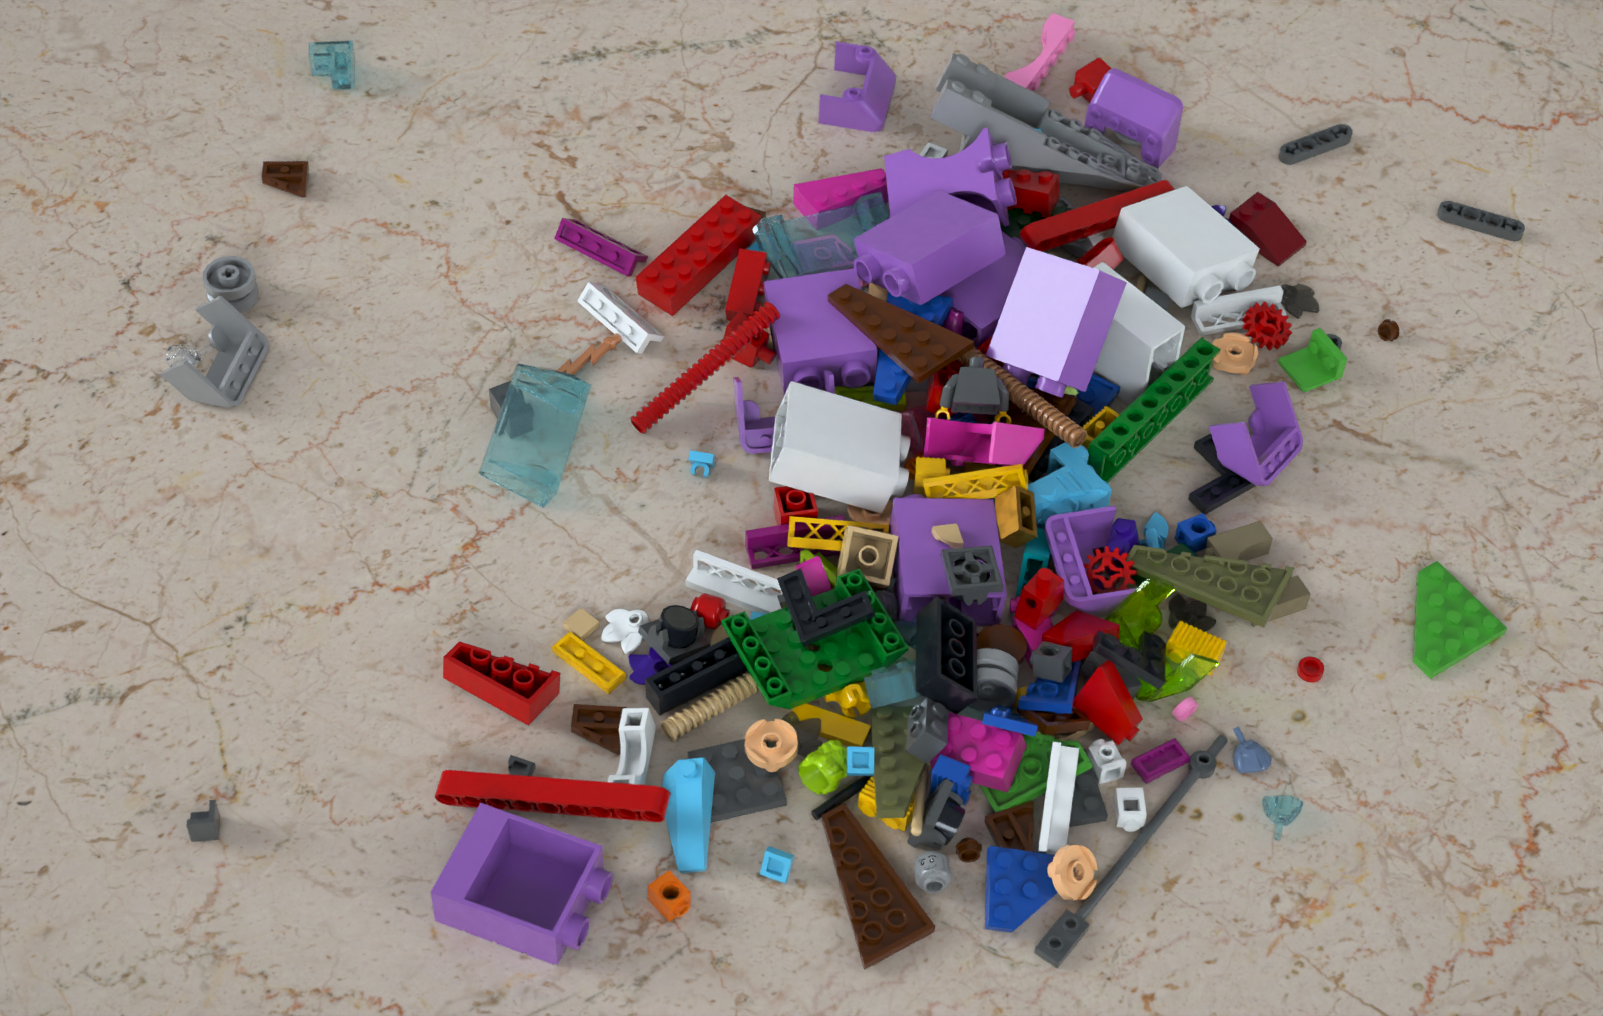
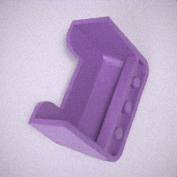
M1113 68L1104 75L1087 107L1085 127L1097 129L1102 135L1105 134L1106 127L1142 143L1141 157L1144 162L1159 168L1176 149L1183 113V103L1178 97Z
M1116 506L1053 515L1047 519L1044 527V533L1057 575L1064 580L1065 600L1084 613L1098 618L1137 612L1144 592L1142 587L1098 594L1097 592L1095 595L1091 591L1092 587H1090L1086 575L1087 569L1084 568L1083 563L1089 564L1090 560L1087 556L1095 557L1093 551L1097 548L1103 550L1106 543L1111 539L1110 531L1117 510ZM1094 580L1096 586L1105 591L1103 583L1100 580Z

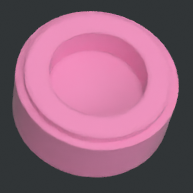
M1188 697L1175 707L1172 715L1178 721H1183L1196 711L1198 703L1192 697Z

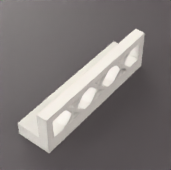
M588 282L577 301L614 334H619L622 341L636 353L642 354L650 340L662 342L665 337L606 285Z
M1279 285L1218 296L1209 303L1196 300L1193 304L1191 318L1200 336L1242 329L1245 323L1242 321V318L1246 311L1253 307L1255 303L1261 305L1263 302H1266L1268 307L1274 304L1277 311L1282 309L1281 314L1285 316L1287 314L1281 305L1283 290ZM1230 317L1235 319L1236 321L1229 323L1222 319ZM1209 321L1214 323V326L1204 327L1202 322Z
M696 550L693 554V569L685 580L686 587L720 597L726 602L753 612L768 614L782 609L777 598L778 595H782L777 579ZM701 561L707 563L710 567L701 564ZM748 579L755 581L756 584L751 583ZM772 588L780 590L781 593L774 591Z
M1059 742L1052 743L1038 853L1055 855L1061 847L1067 845L1079 748L1061 746Z

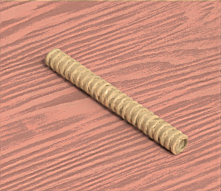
M815 645L806 646V649L812 652L819 650ZM745 672L741 677H736L735 681L731 680L728 685L724 684L722 689L717 688L715 693L710 692L708 696L697 700L695 705L690 704L688 709L683 708L681 712H676L674 716H669L668 721H661L662 732L668 740L674 742L677 737L681 738L684 733L688 734L690 729L694 730L697 728V725L701 726L704 724V721L708 722L711 717L715 718L717 713L722 714L724 709L728 710L731 708V705L735 706L738 702H742L744 697L749 698L751 694L757 693L759 688L750 672Z

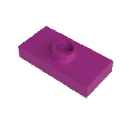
M1174 738L1132 759L1130 765L1144 783L1147 784L1189 763L1190 756Z

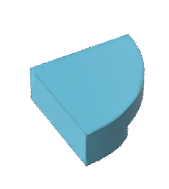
M1155 512L1145 525L1143 533L1146 534L1145 531L1155 528L1165 544L1169 531L1168 524L1160 514Z

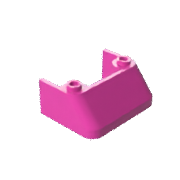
M928 418L924 457L944 458L951 460V465L966 466V462L1003 465V467L1017 464L1024 466L1044 439L1045 429L998 422L980 424Z

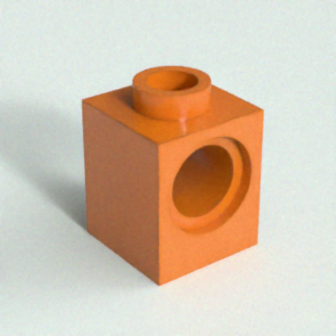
M670 870L647 886L648 901L669 922L676 917L683 916L691 906V892ZM673 896V897H676V898H675V899H667L666 897Z

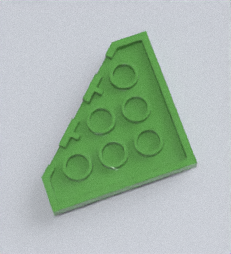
M1438 561L1418 572L1416 578L1417 595L1415 600L1416 621L1414 625L1413 662L1431 679L1504 635L1507 627Z
M1037 732L1036 736L1022 734L1026 743V749L1009 792L979 785L993 811L996 813L1023 804L1046 793L1053 742H1059L1061 746L1079 748L1076 776L1093 768L1080 743L1073 740H1068L1067 742L1054 739L1053 736Z

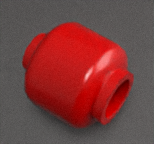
M707 593L695 597L690 608L692 611H697L698 618L703 617L704 627L711 630H716L721 625V620L728 618L730 610L726 609V601L724 599Z

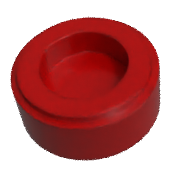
M1311 656L1302 658L1297 667L1298 676L1310 683L1319 681L1324 673L1323 663L1318 658Z

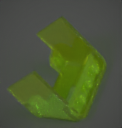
M1148 578L1104 620L1119 624V642L1127 647H1134L1138 650L1139 636L1145 630L1153 634L1161 626L1163 615L1158 605L1175 588L1173 585ZM1191 653L1173 670L1166 658L1164 685L1159 690L1138 678L1142 686L1135 698L1144 702H1153L1189 691L1218 666L1219 663L1217 660Z

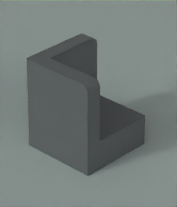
M216 800L209 801V811L191 812L190 819L186 821L191 842L219 840L220 814Z

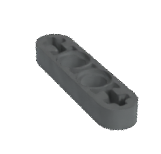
M1338 124L1286 143L1280 148L1279 160L1284 164L1292 165L1347 145L1351 141L1353 130L1348 125ZM1320 139L1328 140L1329 143L1321 142ZM1302 146H1309L1312 149H1305Z
M1443 201L1439 205L1437 216L1441 221L1509 241L1521 240L1525 231V226L1521 221L1452 201ZM1465 216L1474 217L1475 220H1469ZM1487 222L1495 223L1497 226H1490Z

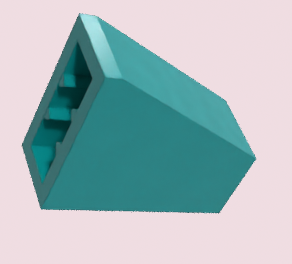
M1037 528V537L1026 544L1016 596L1021 595L1023 587L1041 568H1049L1052 555L1044 529Z

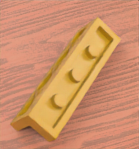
M1022 464L923 479L927 498L988 499L996 497L1015 485L1028 490L1027 470L1023 469Z
M790 516L787 546L841 551L844 537L841 533L849 525L867 527L868 530L879 528L882 529V533L888 534L889 524ZM795 522H804L811 531L804 537H794ZM810 523H816L818 525L815 528H813V526ZM824 524H829L836 532L829 539H823L817 532ZM835 525H842L843 527L838 530ZM812 534H815V536H816L818 539H816V538H809V537H810ZM837 536H839L842 540H834V539H835Z

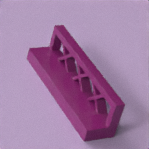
M562 218L554 237L555 240L628 277H632L637 262L646 263L648 258L647 255L576 219Z
M843 515L819 518L845 521ZM795 522L794 537H804L811 531L804 522ZM810 523L813 526V528H815L818 525L816 523ZM789 524L746 531L745 547L751 569L800 561V552L804 548L787 546ZM824 524L817 530L823 539H829L836 533L829 524ZM835 525L838 530L843 527L842 525ZM812 534V535L809 537V538H816V539H818V538L815 536V534ZM786 547L793 550L789 555H783L778 552L781 548ZM815 549L810 552L813 555L820 552L824 557L840 555L841 551ZM762 551L769 554L767 558L756 560L754 553Z

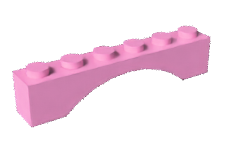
M1052 13L1043 24L1041 42L1044 49L1041 55L1026 67L1008 72L1004 78L1031 91H1037L1041 80L1047 77L1051 66L1056 65L1059 55L1064 54L1067 44L1074 40L1076 34L1074 30L1075 21Z

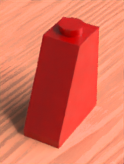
M1076 610L1043 633L1042 642L1071 647L1072 662L1087 658L1090 652L1093 651V639L1099 630L1105 634H1112L1119 640L1120 625Z
M1107 660L1096 669L1077 694L1073 706L1119 746L1126 739L1130 742L1139 733L1140 729L1137 726L1143 718L1114 663Z

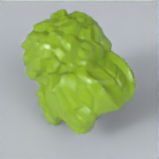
M830 740L823 743L815 752L808 754L798 764V774L802 783L810 791L818 795H825L836 790L840 780L847 778V748L839 740Z

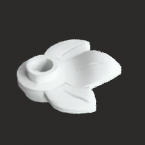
M625 609L611 611L606 615V619L610 624L604 628L601 640L605 643L621 641L624 653L632 652L643 640L638 630L640 625L649 623L647 614L639 609L630 612ZM635 619H639L638 622L632 623Z

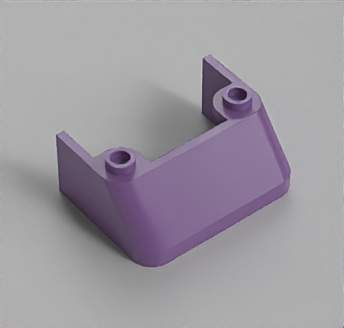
M836 41L834 70L866 75L862 89L849 88L844 91L842 98L820 94L818 123L878 132L884 128L896 84V74L872 47Z
M824 370L825 391L835 394L834 375L829 370ZM733 377L736 419L742 448L751 454L772 452L775 417L760 418L758 405L751 400H743L742 382L738 377Z
M1285 381L1251 384L1249 386L1256 407L1248 419L1249 427L1253 432L1251 436L1249 435L1246 422L1217 424L1209 427L1217 451V458L1221 464L1256 486H1268L1301 451L1303 446V437Z

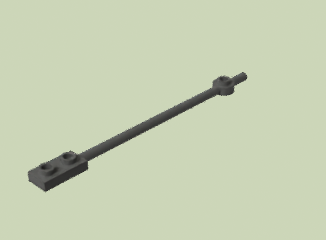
M1219 735L1207 751H1196L1191 755L1188 765L1190 772L1077 912L1073 914L1067 909L1035 947L1034 953L1056 968L1061 965L1089 930L1090 924L1084 921L1085 918L1197 779L1209 778L1214 774L1217 764L1215 757L1228 742L1224 735Z

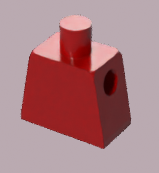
M1099 57L1077 70L1074 85L1069 88L1071 97L1075 99L1082 96L1090 103L1104 75L1112 68Z
M739 311L726 326L723 339H726V335H731L732 330H737L736 327L738 325L742 326L744 320L748 321V317ZM764 330L762 334L758 333L756 339L752 338L753 341L747 343L746 348L742 347L740 353L736 352L735 357H730L751 368L759 360L770 365L777 353L767 347L769 334Z
M1041 568L1023 587L1014 618L1036 631L1063 601V578L1053 573L1050 569Z

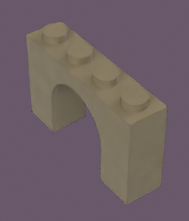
M1260 520L1208 537L1204 556L1245 560L1246 562L1268 554L1273 538ZM1298 575L1291 577L1268 622L1306 609L1310 592Z

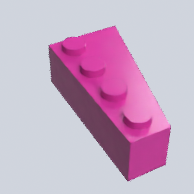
M882 168L794 184L793 204L815 231L889 202L886 172Z

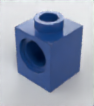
M1204 513L1179 522L1174 539L1178 544L1186 543L1196 553L1206 548L1208 537L1216 535L1217 530L1214 523L1209 521Z

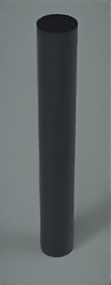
M871 776L861 777L812 810L813 818L819 820L823 814L835 809L860 792Z

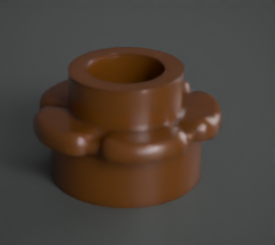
M1386 319L1379 325L1378 335L1382 340H1390L1392 342L1399 337V326L1395 321Z
M964 838L957 843L956 854L961 861L969 863L980 858L982 845L977 840Z

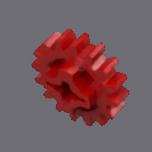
M1263 302L1261 305L1255 303L1253 307L1246 311L1245 316L1242 318V321L1245 322L1242 329L1248 330L1245 336H1251L1253 338L1252 344L1258 342L1259 348L1262 349L1265 345L1269 351L1273 347L1277 350L1282 345L1284 346L1292 334V331L1289 330L1292 324L1286 322L1289 317L1288 315L1282 316V309L1277 311L1274 304L1268 307L1266 302Z
M1106 546L1104 553L1097 548L1095 549L1097 556L1088 555L1090 563H1083L1084 568L1087 569L1086 575L1090 587H1092L1093 595L1097 592L1098 594L1127 590L1129 589V584L1136 585V582L1131 579V576L1137 575V571L1131 570L1135 562L1133 560L1127 562L1129 554L1125 552L1120 556V549L1117 547L1111 552L1110 547ZM1114 558L1120 560L1124 568H1117ZM1100 560H1102V564L1099 566V568L1094 569L1095 565ZM1108 568H1110V570H1112L1113 572L1118 573L1110 576V580H1108V578L1104 576H1101L1102 574L1108 572ZM1121 579H1124L1122 585L1116 589V584ZM1094 580H1100L1105 591L1098 588Z

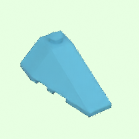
M704 757L678 760L663 774L662 787L671 793L665 819L680 873L706 871L715 771Z

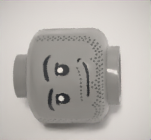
M930 850L921 854L915 860V880L921 889L928 893H939L950 884V863L944 854Z

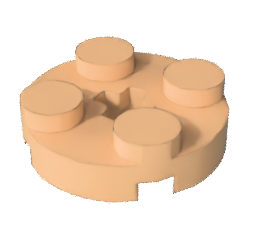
M1226 333L1223 338L1218 339L1217 337L1212 343L1221 349L1220 353L1212 360L1213 367L1219 371L1246 375L1250 373L1251 368L1256 364L1258 347L1256 344L1253 346L1249 342L1250 338L1245 335Z
M766 719L759 720L746 732L745 753L754 765L764 768L768 772H776L779 768L791 763L798 752L796 731L789 723L781 719L767 722ZM766 741H777L776 747H767Z
M1076 844L1061 847L1055 854L1053 862L1049 863L1047 872L1062 899H1086L1096 887L1097 879L1093 880L1094 870H1097V862L1093 853L1087 847ZM1074 867L1076 868V870H1075V872H1074L1075 877H1074V875H1073V868H1074Z

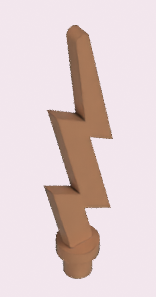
M616 333L612 337L607 336L596 350L593 343L572 364L571 359H569L538 387L539 392H544L565 374L567 381H569L590 359L592 365H594L609 350L612 351L616 348V345L622 341L620 335Z

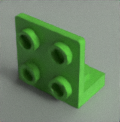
M1321 328L1312 331L1308 347L1278 359V364L1302 392L1310 391L1342 378L1347 362V357Z

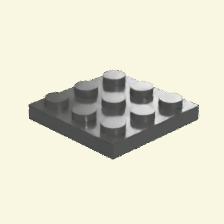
M745 739L688 752V759L704 757L715 771L711 823L787 805V799L778 772H768L764 768L754 765L745 753Z

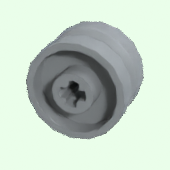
M226 256L212 261L205 268L203 283L206 289L207 301L222 296L240 313L247 312L255 306L259 299V291L255 270L249 261L241 257Z
M977 649L978 699L970 704L969 707L987 712L997 705L1011 707L1015 703L1019 664L1013 656L999 649Z

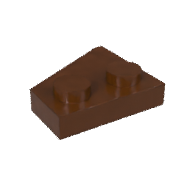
M263 161L261 176L263 184L300 197H306L309 175L308 161Z
M574 704L571 732L620 755L619 725L623 708L627 707Z
M1017 708V712L1026 720L1037 725L1039 732L1044 735L1074 734L1077 731L1089 729L1090 720L1075 708L1072 709V714H1056L1054 712Z
M1032 800L985 816L984 823L997 847L1033 852L1034 802Z

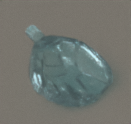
M1279 795L1265 796L1262 799L1266 817L1276 824L1274 840H1281L1283 826L1290 825L1301 812L1303 801H1300L1299 798Z

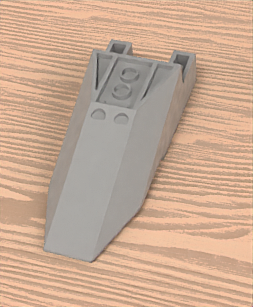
M952 53L937 81L936 91L940 92L932 107L930 118L962 133L959 152L970 146L980 135L983 128L988 127L995 144L1002 142L1007 144L1012 161V168L1008 170L1018 171L1026 169L1037 173L1049 171L1052 174H1059V183L1132 191L1162 181V173L1157 168L1143 162L1102 135L1099 130L1089 129L1083 126L1080 121L1076 119L1071 120L1060 111L1047 108L1051 100L990 71L983 64L971 62L963 54L957 55Z

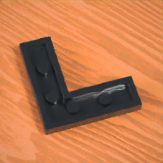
M1211 433L1195 441L1194 449L1221 474L1220 477L1189 493L1188 500L1201 513L1206 515L1256 486L1221 464L1217 458V451Z
M801 568L777 578L803 647L876 617L866 591L817 610Z
M1100 630L1094 636V652L1159 690L1164 685L1166 643L1160 636L1150 634L1144 630L1139 636L1138 650L1134 647H1127L1119 642L1114 635L1105 634Z

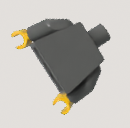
M971 357L969 359V367H960L959 374L952 375L944 385L939 403L941 409L936 412L935 418L938 419L939 413L944 412L947 414L946 420H949L950 413L948 408H951V412L996 415L994 421L1000 423V418L1005 416L1006 424H1011V418L1007 415L1009 410L1008 389L1001 378L996 377L994 369L984 368V359L982 357Z

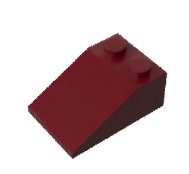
M1259 192L1255 193L1230 213L1229 220L1233 223L1234 227L1260 248L1258 254L1278 267L1307 244L1305 238L1279 206Z

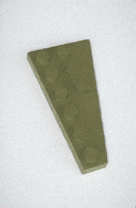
M1139 545L1132 547L1126 560L1127 562L1132 560L1135 562L1131 570L1137 571V575L1263 628L1294 572V567L1286 566L1285 569L1272 568V564L1266 563L1257 566L1247 564L1245 560L1209 555L1201 558L1191 556V553L1181 552L1180 555L1167 553L1165 549Z
M914 706L871 707L876 818L905 817L913 799L914 790L921 781V774L928 765L906 751L908 716Z

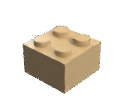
M849 525L844 532L836 577L860 568L871 587L886 589L890 584L899 536Z

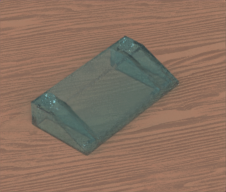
M881 192L861 196L852 206L786 221H784L782 215L764 218L753 228V233L760 251L767 253V260L771 262V267L779 278L783 279L854 267V260L858 258L854 238L889 219L890 215Z
M518 363L478 474L544 508L557 494L591 385L569 373Z

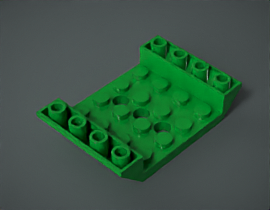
M860 568L838 576L835 589L813 597L817 610H820L862 591H866L876 617L809 644L819 648L816 652L807 650L806 646L803 647L797 630L794 629L795 625L788 607L752 620L748 618L745 611L721 620L723 628L768 705L789 710L841 690L848 685L856 684L882 674L908 651V645ZM827 665L831 670L829 672L820 671L818 666Z

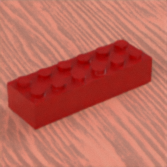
M725 195L636 276L638 295L671 316H674L738 256L740 248L746 249L762 234L761 215Z

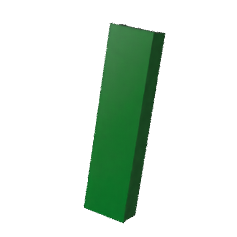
M1201 337L1089 443L1087 464L1094 468L1095 473L1103 481L1110 482L1213 382L1214 378L1209 375L1212 360L1220 353L1221 349Z

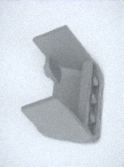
M219 296L196 308V311L212 325L209 331V340L219 351L206 377L187 360L162 371L160 375L191 401L232 408L241 403L269 345L267 338L227 300Z

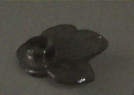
M1288 284L1281 285L1283 290L1281 304L1285 305V309L1289 314L1300 319L1303 311L1319 312V304L1313 297L1315 294L1313 289L1302 284L1294 286Z
M1179 594L1169 601L1168 608L1171 614L1168 624L1171 629L1175 630L1179 621L1197 627L1198 630L1201 629L1203 632L1215 626L1216 620L1205 616L1207 611L1206 603L1199 600L1186 603L1185 599Z
M792 711L782 719L789 723L796 731L798 755L807 757L808 754L815 752L823 744L822 741L817 739L821 732V720L819 718L799 721L798 716Z

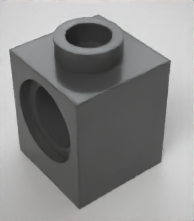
M1043 641L1036 650H1033L1030 657V664L1033 665V676L1062 683L1072 670V648Z

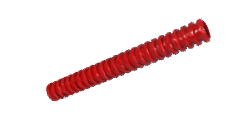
M765 302L764 307L760 306L758 312H753V316L747 318L748 321L744 320L742 326L738 325L736 327L737 330H732L731 335H726V339H722L720 345L716 344L714 350L710 349L709 354H704L703 359L700 358L697 364H692L693 368H688L687 373H682L681 378L677 377L675 383L671 382L669 388H664L665 392H660L659 397H654L653 402L649 401L647 407L643 406L641 412L637 411L636 416L630 417L633 426L640 433L645 434L647 428L651 429L652 424H657L658 419H663L664 414H669V409L673 410L675 404L679 405L680 400H685L686 395H691L692 390H697V386H701L703 380L707 381L708 376H713L714 371L718 372L720 366H725V362L731 360L730 357H735L736 352L740 353L742 347L746 348L747 343L753 341L752 338L756 339L758 333L762 334L764 332L763 329H768L769 324H774V320L780 318L777 308L770 302Z

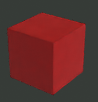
M788 486L774 488V515L777 525L789 524L790 516L818 518L814 493H808Z

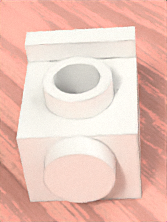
M1104 739L1094 741L1088 747L1087 755L1092 763V769L1098 784L1123 778L1127 762L1125 758L1122 759L1114 741L1105 742Z
M1116 788L1113 807L1115 809L1117 827H1124V830L1128 832L1137 831L1140 827H1144L1147 814L1143 788Z

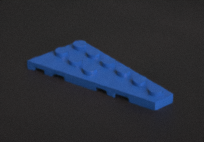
M889 291L886 301L939 326H942L954 305L953 298L941 295L934 297L923 305H919L902 296L895 297ZM880 349L873 392L875 401L897 405L912 377Z

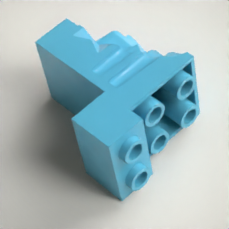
M1063 443L1051 449L1046 476L1028 485V490L1034 493L1037 528L1044 529L1047 519L1053 515L1109 507L1112 489L1106 481H1103L1095 473L1094 468L1087 464L1089 453L1083 445L1072 448L1069 444Z

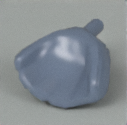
M1234 728L1233 731L1240 743L1233 755L1236 770L1241 774L1266 770L1271 765L1272 760L1268 751L1253 740L1246 741L1240 728Z

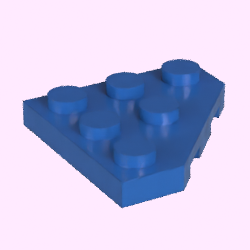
M996 846L987 848L986 930L1012 933L1058 893L1052 878L1049 877L1047 872L1048 865L1053 862L1055 855Z

